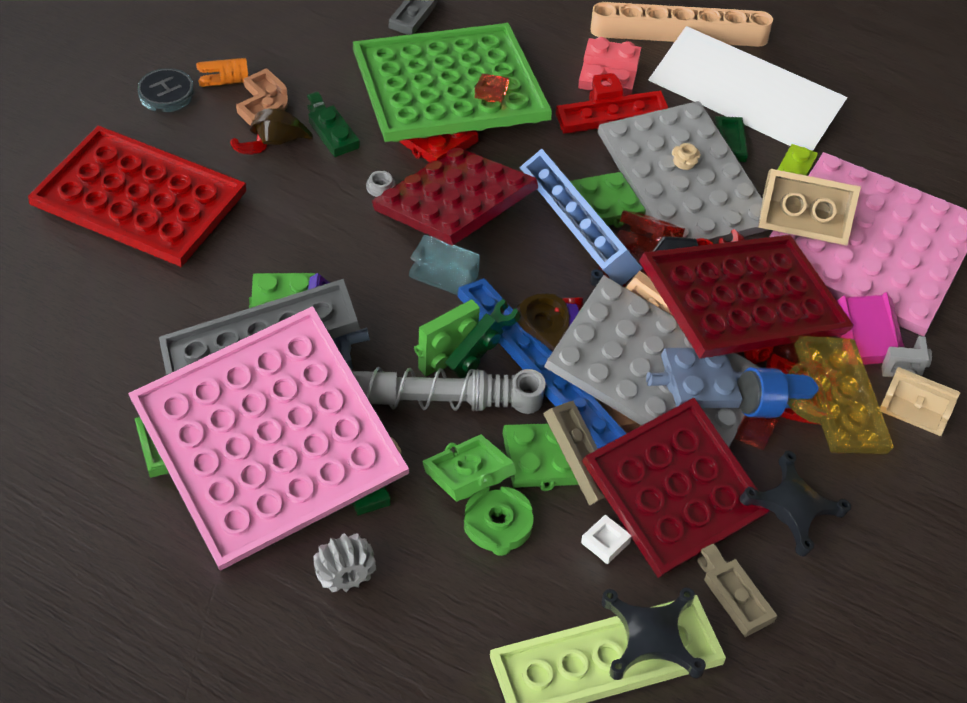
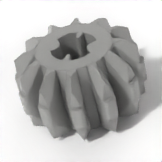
M344 533L338 539L330 538V543L320 545L319 552L313 556L318 581L321 582L323 588H329L331 592H337L340 589L347 592L349 588L354 586L359 588V584L362 581L370 580V574L376 570V560L372 546L366 538H361L358 533L349 537Z

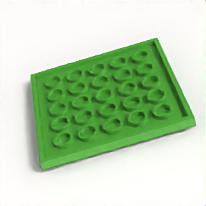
M509 23L353 41V51L385 142H399L405 139L428 138L435 135L456 134L472 130L482 131L487 128L511 127L517 124L539 123L551 120L552 110Z

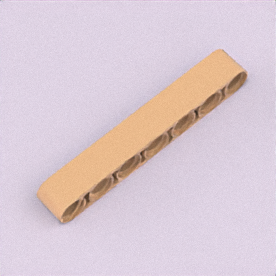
M599 2L593 7L590 30L597 37L675 42L687 26L728 45L759 47L768 43L773 18L764 11Z

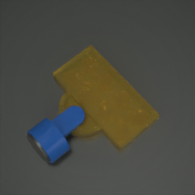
M800 336L796 343H794L800 362L788 374H784L780 369L750 367L740 376L737 385L743 400L739 408L747 417L777 418L782 415L785 408H792L797 415L807 421L822 425L831 453L888 454L894 448L854 339Z

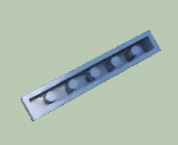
M543 149L539 150L519 167L525 174L537 178V190L611 280L622 286L637 274L639 270L643 269Z

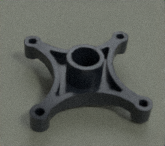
M787 450L778 460L782 469L780 485L764 492H758L753 487H747L741 494L740 501L746 506L757 505L774 512L781 522L788 525L795 538V551L798 555L804 557L814 548V543L808 534L812 520L821 515H835L842 518L851 509V504L845 499H841L839 502L827 500L813 490L798 475L795 469L796 454Z
M683 588L680 591L679 597L669 605L651 608L626 604L618 598L617 592L613 589L604 591L601 602L602 606L618 616L627 634V648L620 659H616L611 663L609 674L612 679L621 680L631 666L649 659H662L674 662L685 668L691 677H702L706 667L705 661L698 657L694 658L685 649L678 630L680 614L693 603L695 593L692 589Z

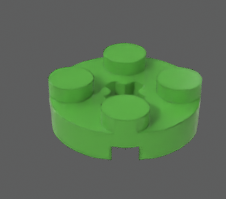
M501 486V490L489 491L490 487L476 492L468 500L465 508L464 531L479 547L492 551L496 555L503 556L523 545L530 537L534 518L532 506L525 495L513 488ZM502 514L506 516L505 523L500 524L493 522L491 517L492 515L499 517Z

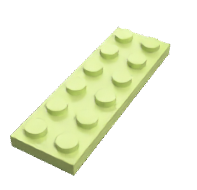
M695 595L692 605L686 608L678 618V630L685 649L694 658L703 659L706 663V670L723 665L726 657L698 596ZM674 601L668 602V603H664V604H661V605H657V606H653V607L666 606V605H669V604L673 603ZM618 616L490 650V659L506 703H587L689 674L685 668L674 662L662 659H649L631 666L621 680L612 679L609 674L611 663L616 659H620L627 648L626 630Z

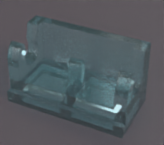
M424 234L421 242L412 254L411 260L415 261L409 271V277L458 295L459 287L474 282L478 277L480 255L455 245H449Z

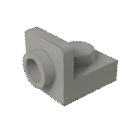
M918 336L914 348L889 346L881 366L882 376L894 377L898 367L922 376L925 368L930 367L932 361V351L930 348H927L926 337Z

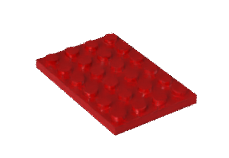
M98 125L28 195V200L31 206L182 267L246 193V183Z

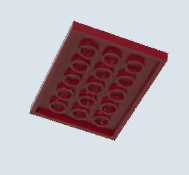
M791 235L644 252L639 260L699 359L844 335L854 326Z

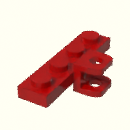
M614 73L593 76V90L590 91L589 101L557 105L555 114L561 130L565 134L598 129L600 124L667 109L668 105L661 90L622 96L624 90L619 78ZM607 81V82H609L611 85H610V86H604V85H602L601 82Z

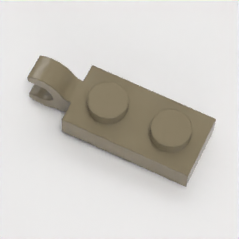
M714 544L701 549L703 556L698 558L697 561L706 572L704 581L744 637L774 623L777 614L737 560L734 559L726 563Z

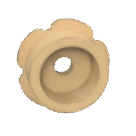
M690 143L675 146L672 150L674 164L683 170L692 169L698 163V159L701 156L700 151Z

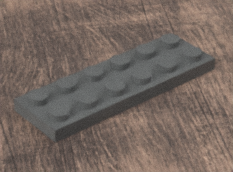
M344 279L160 336L159 341L166 375L312 306L332 339L359 331V323Z

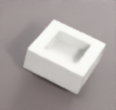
M604 515L582 535L581 543L605 563L609 564L630 544L632 535L608 516Z

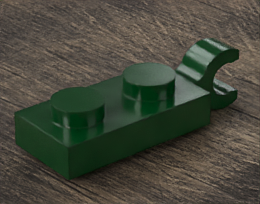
M317 91L308 94L307 98L311 102L310 105H307L310 112L308 114L309 123L331 154L337 157L359 149L360 140L334 105L326 108L320 93Z
M504 299L496 304L491 315L486 313L445 361L446 365L459 378H465L470 369H477L480 359L484 354L499 343L501 334L504 332L503 326H511L519 321L521 314L516 308L511 314L503 315L504 311L509 307Z

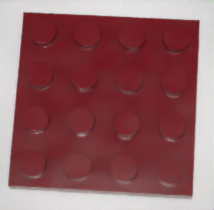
M453 148L447 152V156L428 163L426 167L413 175L407 176L404 181L393 188L385 190L380 196L372 200L375 211L453 246L538 189L537 178L463 150L462 148Z
M695 398L684 402L586 455L582 460L658 578L701 554V549L711 544H718L770 512L769 509L761 506H746L741 503L740 496L747 487H753L757 491L758 489Z

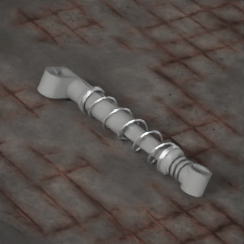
M377 367L374 372L352 371L350 368L370 404L390 405L393 410L398 406L399 400H418L423 410L429 407L431 401H449L454 411L459 409L462 401H466L472 406L473 411H483L486 407H491V403H494L495 407H499L500 403H503V407H507L508 403H511V407H514L517 411L529 414L538 411L542 406L546 385L543 375L533 369L521 370L516 375H512L511 379H508V375H504L503 379H500L499 374H495V378H492V374H487L484 370L470 369L466 378H446L445 372L440 368L434 378L416 377L411 368L405 371L403 377H397V372H383L380 367ZM409 371H411L412 377H407ZM440 372L442 373L443 378H438ZM523 390H531L533 393H526ZM422 401H427L425 407L423 406ZM452 401H459L456 408Z

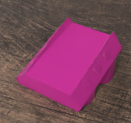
M887 292L883 295L849 298L844 295L837 300L854 325L846 334L837 336L841 338L842 346L840 352L848 366L883 363L889 346L904 347L893 300Z

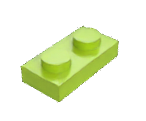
M791 144L777 170L808 176L816 162L818 153L805 147Z

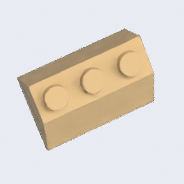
M770 169L762 198L758 228L848 245L861 186Z

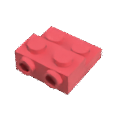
M605 37L589 38L584 54L578 89L591 91L593 90L592 80L594 75L614 73L619 78L624 90L622 96L632 95L641 47L635 46L629 41L621 44L609 42ZM607 81L601 82L602 85H604V86H610V85H611V84H610L609 82H607Z

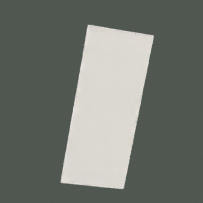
M687 26L648 79L650 82L694 102L700 101L703 106L726 117H743L744 125L789 146L795 144L811 151L814 150L847 97Z

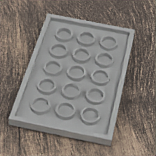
M700 101L599 125V136L620 172L646 209L645 215L660 241L664 236L692 239L704 238L710 240L713 244H717L720 238L726 241L733 240L731 232L733 229L742 234L743 237L768 231V229L758 228L762 205L760 194ZM683 143L694 145L701 155L698 163L689 170L678 168L673 162L674 156L672 155V150L675 146H680Z
M603 275L544 367L638 424L644 425L676 407L674 397L666 386L647 385V373L664 372L665 368L661 358L664 348L693 347L672 315ZM736 353L727 354L731 367L736 372H744L750 367L760 368ZM739 407L702 408L729 447L745 418Z

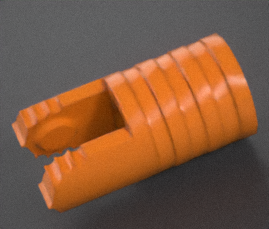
M246 58L196 63L197 70L202 73L220 72V74L200 76L198 81L201 87L244 83V78L248 77Z

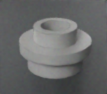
M386 171L373 172L366 182L367 191L375 197L380 196L385 190L395 186V180Z

